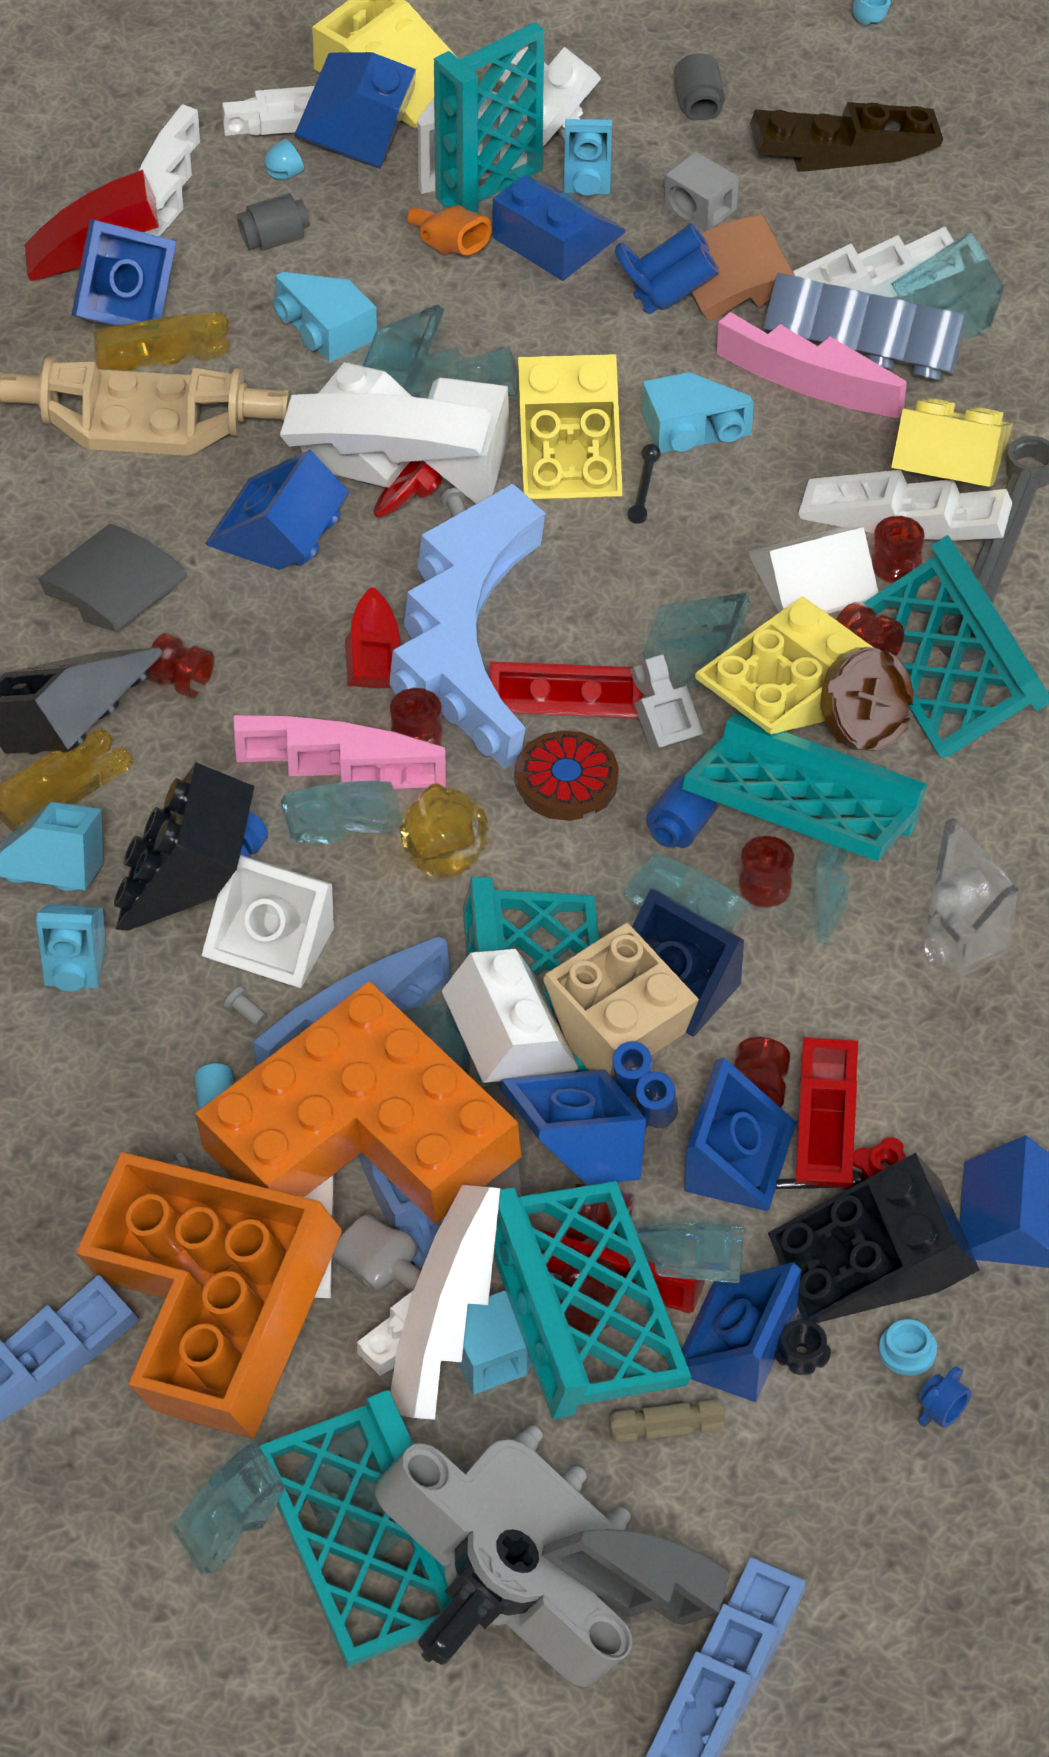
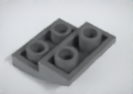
M109 523L38 579L45 595L76 604L84 622L116 632L130 625L134 621L135 616L154 601L165 597L171 588L187 575L184 567L160 548L135 533Z

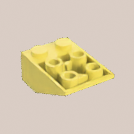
M348 0L312 26L314 70L319 73L328 54L338 52H374L415 68L414 91L401 121L415 129L417 128V120L434 97V58L447 51L453 52L407 1Z
M616 354L518 357L517 398L523 493L531 500L623 497Z
M933 398L917 400L916 406L903 408L891 468L990 487L994 485L1013 423L1002 421L1004 412L975 407L970 408V410L966 409L965 414L954 412L956 404L954 402Z
M801 596L697 671L695 678L771 735L825 722L821 708L822 685L828 668L842 653L854 648L874 647L808 599Z

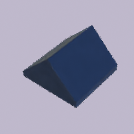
M650 889L632 928L699 999L686 1030L687 1034L694 1037L741 985L744 940L660 891Z

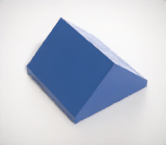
M90 220L71 315L91 323L158 335L176 241Z
M724 1057L715 1061L687 1146L684 1191L768 1211L796 1121Z
M1027 1135L964 1163L960 1225L975 1260L1049 1268V1152Z
M794 1262L713 1281L682 1348L683 1356L692 1376L691 1380L753 1402L757 1401L776 1359L775 1353L780 1344L781 1333L784 1327L793 1321L797 1313L801 1269Z

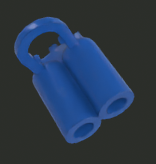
M691 223L641 259L625 243L621 242L615 248V254L620 265L635 285L636 291L633 294L636 299H641L644 307L643 310L647 314H651L659 308H670L719 274V268L709 254L710 249L705 238Z
M636 1041L621 1044L613 1055V1068L617 1084L627 1096L637 1098L639 1111L646 1118L645 1129L648 1126L654 1128L669 1126L678 1114L676 1091L672 1079L664 1073L654 1072L652 1056L645 1045Z

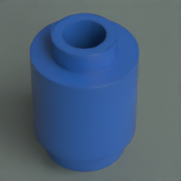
M685 774L673 779L647 814L646 820L652 836L657 842L666 847L677 846L679 848H686L690 846L717 809V802L682 789Z

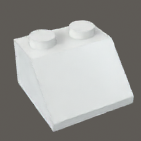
M345 362L319 392L390 394L412 397L385 371ZM332 443L300 446L302 453L310 449L334 475L387 488L392 485L409 463H392L384 451L340 455Z
M516 949L471 952L443 988L442 993L482 1082H498L501 1079L575 1072L579 1067L537 977Z

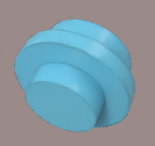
M904 1319L897 1321L886 1329L880 1338V1359L894 1373L904 1376L919 1375L927 1371L936 1359V1340L927 1326L917 1320Z

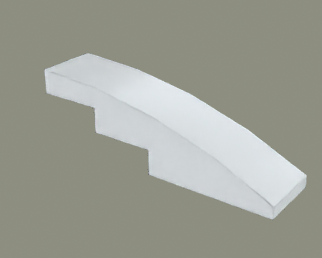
M182 104L158 134L141 164L140 170H144L156 199L159 228L143 233L160 236L183 210L182 186L192 176L190 153L200 143L197 109Z
M943 227L907 245H904L899 235L859 254H857L851 243L793 272L798 277L891 298L927 287L962 272L967 267L960 250L946 227Z
M390 394L291 395L280 436L288 447L332 443L340 455L384 451L392 463L480 456L490 423L491 413L486 408L436 399Z
M901 470L809 479L798 514L804 520L840 527H864L866 532L897 538L940 540L948 535L951 540L994 539L1004 537L1012 501L1007 489L959 493L954 480L907 484Z
M462 1185L434 1237L412 1293L396 1353L390 1393L401 1416L435 1420L441 1361L462 1362L468 1303L488 1305L500 1188Z

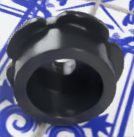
M795 1320L784 1327L775 1358L780 1365H787L794 1374L810 1375L814 1373L815 1368H822L828 1363L831 1348L827 1345V1336L821 1326L810 1320ZM805 1347L807 1352L799 1353L797 1348Z

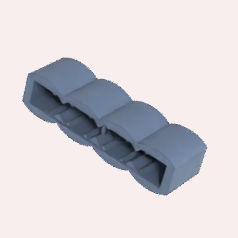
M777 273L763 329L770 333L781 324L816 345H820L831 336L889 371H893L895 363L913 367L911 375L939 382L941 374L951 376L954 374L967 319L962 314L939 308L918 305L895 298Z

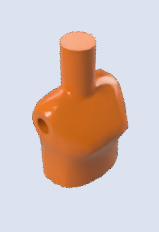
M460 205L444 208L437 213L413 207L407 215V221L410 225L420 227L422 240L444 256L451 253H459L466 256L472 255L485 247L491 238L492 226L490 219L471 212Z

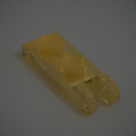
M217 311L215 313H201L190 316L186 313L97 329L93 332L95 362L98 369L132 371L135 368L159 363L174 365L182 359L195 357L203 361L213 360L215 357L219 358L220 356L224 357V354H228L229 340H227V337H224L225 334L227 335V331H229V320L226 318V315L217 313Z
M103 728L101 730L97 729L91 734H87L86 740L77 748L65 753L54 751L0 784V820L12 831H15L50 802L73 805L103 786V783L110 782L130 769L134 758L123 747L116 750L113 749L109 753L108 751L111 750L110 747L113 745L112 736Z

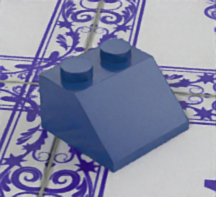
M526 175L520 177L493 198V238L562 281L625 233L624 228L555 186Z
M309 449L250 477L205 544L277 570L293 563L301 566L309 561L318 551L319 544L317 540L321 534L339 519L341 511L338 508L348 495L349 490Z

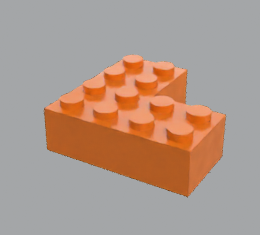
M370 981L195 1113L203 1149L236 1181L305 1197L355 1157L363 1153L435 1225L445 1218L462 1185L484 1187L522 1157L518 1122Z
M121 1152L76 1254L96 1276L100 1275L108 1284L165 1298L128 1383L137 1395L154 1411L254 1440L342 1234V1229L320 1201Z

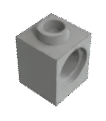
M694 152L680 164H675L666 174L664 180V207L704 231L710 230L737 209L739 176L700 153Z

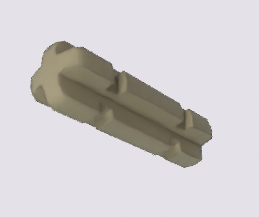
M718 1399L696 1401L694 1406H690L689 1402L643 1407L641 1412L635 1413L634 1409L613 1411L609 1414L610 1435L612 1440L617 1443L638 1441V1436H644L648 1440L693 1434V1429H699L701 1433L720 1431L724 1428L725 1423L723 1405Z

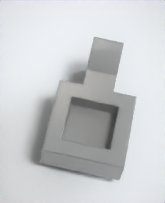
M663 654L645 659L641 662L642 665L630 669L636 687L640 692L646 694V698L639 700L634 705L651 752L698 738L704 734L687 685L673 689Z

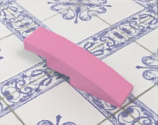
M731 312L718 322L716 354L749 372L798 393L846 408L893 418H899L902 415L907 381L831 336L817 346L781 324L767 334Z
M234 715L236 762L288 761L289 776L341 775V791L446 787L445 747L396 732L341 721L293 716Z

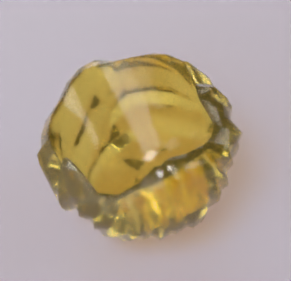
M438 783L430 785L421 792L415 802L407 809L402 825L399 826L403 852L410 855L409 859L415 863V868H418L428 876H437L440 879L453 876L459 877L464 871L469 870L472 864H476L478 857L488 844L486 834L490 830L485 811L479 807L474 798L463 791L445 788Z

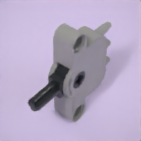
M528 1426L514 1440L497 1441L464 1473L433 1446L421 1443L413 1444L407 1448L378 1479L375 1485V1495L378 1504L385 1513L445 1567V1578L448 1587L444 1592L452 1599L418 1640V1645L423 1650L421 1656L425 1661L429 1663L433 1660L440 1665L448 1663L479 1624L484 1629L490 1624H507L566 1680L580 1687L595 1685L630 1653L632 1636L625 1622L597 1597V1594L541 1556L546 1544L586 1530L615 1529L625 1531L626 1524L631 1519L629 1511L624 1507H616L612 1513L604 1516L579 1493L582 1484L587 1478L583 1468L573 1466L567 1473L560 1476L535 1452L537 1444L543 1438L541 1430L536 1426Z

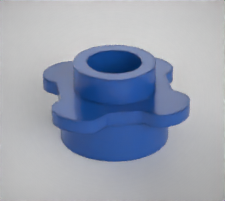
M958 1366L953 1367L945 1378L940 1374H936L924 1386L918 1398V1402L924 1407L923 1414L919 1419L920 1425L926 1427L933 1420L941 1427L946 1428L964 1411L972 1392L968 1387L959 1382L963 1373L961 1368Z

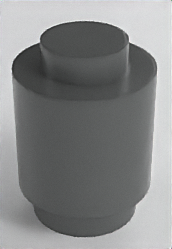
M702 53L691 54L681 59L675 66L674 77L682 111L693 121L716 118L720 114L725 102L717 60L710 55Z
M290 193L248 205L245 212L237 214L238 227L248 250L260 247L261 251L302 239L304 238L303 228L310 226L308 213L302 199L294 201Z

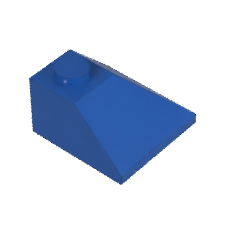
M374 52L329 53L298 124L295 137L363 164L381 169L414 91L416 69Z
M606 1069L501 1079L500 1090L536 1137L587 1185L617 1181L619 1184V1182L640 1180L646 1118Z

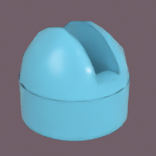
M854 0L852 7L854 18L861 25L865 26L869 25L870 22H873L875 25L880 24L887 15L891 0Z
M283 139L267 151L264 163L268 174L274 179H291L304 171V164L300 155L287 139Z

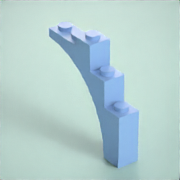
M514 484L509 485L421 535L417 569L426 582L407 592L403 626L412 640L393 650L389 683L395 695L400 700L408 702L422 716L439 707L447 721L460 727L474 741L477 749L483 755L491 756L503 768H507L517 761V756L523 747L525 727L501 700L485 671L477 643L476 624L478 616L495 586L516 563L541 545L546 514Z

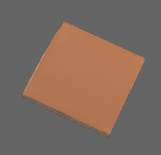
M762 214L734 220L701 233L709 246V254L719 268V274L694 290L692 294L703 315L708 320L719 318L750 297L758 307L769 301L777 273L795 276L772 229Z

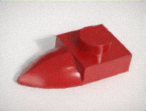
M423 460L410 461L389 488L385 487L376 502L374 515L376 517L389 515L404 506L415 495L419 498L426 497L440 485L442 478L439 476L440 474Z
M370 587L356 605L352 616L351 630L345 639L347 686L378 689L391 688L389 683L392 654L394 649L401 646L399 629L392 609L385 598L376 588Z

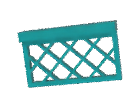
M534 22L461 59H458L450 51L434 58L435 199L445 208L460 205L478 214L479 202L505 190L523 175L530 177L543 170L544 29L538 23ZM528 45L527 51L518 64L511 63L520 48ZM492 63L478 84V76L475 74V71ZM505 70L511 71V74L498 93L492 91ZM527 79L528 85L518 100H512V96L523 80ZM487 97L492 99L478 120V109ZM505 106L511 108L498 129L492 127ZM524 115H527V122L517 137L512 136L511 134ZM486 134L492 135L491 139L478 156L479 144L481 143ZM505 142L510 143V147L499 163H493L492 161ZM523 151H527V163L511 170ZM487 169L491 170L492 173L485 183L478 187V181Z
M948 535L931 545L936 554L934 557L852 610L871 644L876 649H880L883 652L888 651L896 656L901 641L921 644L915 663H902L910 675L914 691L913 705H909L941 758L956 753L1030 704L1036 712L1049 705L1048 690L968 563ZM938 575L942 583L936 600L916 599L919 587ZM950 596L955 603L948 602ZM887 607L899 608L893 629L874 627L870 621V618ZM911 610L931 612L925 632L905 630ZM944 613L963 615L957 636L937 634ZM972 631L975 634L976 638H970ZM882 639L888 640L887 646ZM933 645L953 647L947 668L926 666ZM966 649L986 652L980 672L959 670ZM994 667L996 668L999 674L992 673ZM922 677L943 679L936 700L916 697ZM955 681L976 683L969 704L948 702ZM988 685L1008 687L1012 696L995 707L981 706ZM926 711H932L930 718ZM944 713L965 715L961 729L942 740L938 731Z
M735 713L727 720L724 736L685 774L682 789L876 862L883 857L901 835L909 837L913 833L918 822L927 784L787 732L770 735L749 718ZM743 779H752L758 782H744ZM714 780H724L725 782H716ZM791 797H801L806 800H793ZM762 798H773V800L768 801ZM840 815H850L855 818H842ZM811 816H821L823 819H816ZM859 834H870L873 837V839L867 838Z
M471 877L462 910L466 957L471 952L509 950L519 947L536 961L530 969L537 977L545 969L551 971L562 964L557 959L569 949L578 954L599 940L594 895L494 890L493 878ZM502 909L521 910L532 920L519 930L502 917ZM582 911L584 924L572 933L553 917L559 912ZM540 927H543L560 941L549 952L529 938ZM542 988L554 1016L557 1017L548 992ZM572 1052L579 1067L575 1072L589 1071ZM476 1068L477 1082H482V1079Z
M617 1181L521 1197L517 1196L515 1187L501 1189L493 1257L552 1420L574 1416L579 1405L687 1386L692 1376ZM606 1202L613 1219L608 1229L579 1215L578 1213L583 1205ZM545 1212L563 1222L553 1239L533 1228L528 1214ZM570 1227L599 1242L590 1258L561 1243ZM605 1247L628 1259L631 1270L626 1278L597 1263ZM540 1249L545 1251L544 1255H542ZM552 1255L581 1271L572 1287L550 1276L546 1265ZM588 1275L618 1291L608 1307L579 1292ZM624 1295L646 1307L650 1319L645 1327L615 1312ZM558 1297L564 1300L562 1304H560ZM570 1304L600 1320L590 1337L568 1325L564 1314ZM606 1324L636 1340L627 1357L597 1341ZM653 1327H654V1330H655L656 1334L653 1333V1332H651V1330H652ZM642 1345H645L665 1356L670 1370L654 1373L633 1360ZM576 1347L582 1350L580 1355ZM588 1354L619 1370L615 1378L610 1381L590 1384L583 1367Z
M389 1390L368 1397L366 1405L257 1446L254 1451V1455L346 1668L419 1640L421 1635L439 1615L437 1614L419 1621L399 1613L398 1609L409 1585L432 1594L440 1612L452 1599L444 1592L448 1587V1583L445 1578V1567L401 1526L391 1521V1517L388 1514L384 1513V1516L381 1517L351 1505L361 1479L376 1484L381 1475L407 1448L413 1445ZM355 1427L359 1428L367 1446L360 1464L328 1452L335 1435ZM324 1440L321 1445V1448H317L311 1445L318 1441ZM294 1451L315 1461L305 1484L301 1485L281 1477L273 1459ZM371 1457L377 1471L367 1468ZM322 1463L354 1475L344 1501L311 1489ZM288 1493L299 1497L295 1507H293ZM306 1500L338 1512L327 1539L303 1529L299 1516ZM345 1516L378 1529L367 1555L335 1542ZM385 1532L409 1541L414 1554L407 1571L374 1558ZM311 1546L322 1550L318 1561ZM329 1553L362 1566L351 1593L326 1583L322 1569ZM418 1563L425 1578L414 1574ZM369 1569L402 1582L391 1609L358 1596ZM334 1599L346 1604L341 1615ZM353 1607L386 1620L378 1638L354 1647L345 1627ZM393 1623L401 1627H404L402 1629L389 1633Z

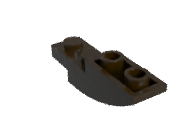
M847 102L842 116L826 113L809 114L787 112L784 110L755 109L750 122L758 154L793 157L797 172L898 162L940 147L943 141L934 109L920 106L907 107L881 105L873 102Z

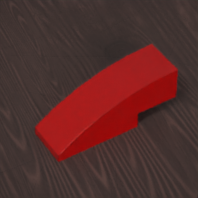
M144 170L113 180L85 194L45 223L25 244L29 280L35 281L81 267L90 220L139 232L159 228L156 199Z
M803 1037L795 1184L852 1187L858 1041Z

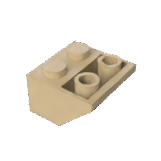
M628 922L549 971L544 977L545 986L570 1050L589 1071L606 1069L614 1080H616L613 1068V1055L621 1044L636 1041L645 1045L651 1056L685 1034L699 1001L693 992Z

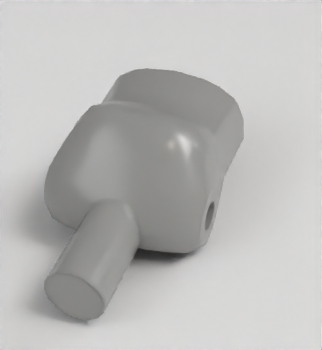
M370 1214L357 1219L341 1235L332 1255L336 1263L352 1272L371 1291H381L395 1280L410 1291H413L421 1273V1270L411 1263L418 1253L416 1242L404 1231L391 1228Z

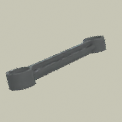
M1024 436L1012 442L1008 450L1006 474L1010 480L1006 489L1011 498L1012 507L1004 537L985 540L973 571L992 603L996 597L1038 488L1049 484V441L1042 437ZM1033 457L1044 466L1036 468L1027 467L1020 464L1017 460ZM944 614L939 626V634L950 635L949 631L960 628L963 615ZM938 646L940 651L950 658L953 647ZM966 649L962 662L977 660L986 652Z

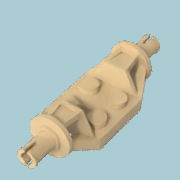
M47 356L40 375L4 373L0 371V403L38 404L44 425H55L78 444L91 450L186 456L195 454L228 434L238 437L241 423L245 421V418L284 421L291 399L290 389L247 388V384L244 383L242 368H234L232 374L193 368L191 375L102 370L98 369L96 362L57 363L55 356ZM58 392L82 396V415L59 404ZM228 402V412L199 422L201 406Z

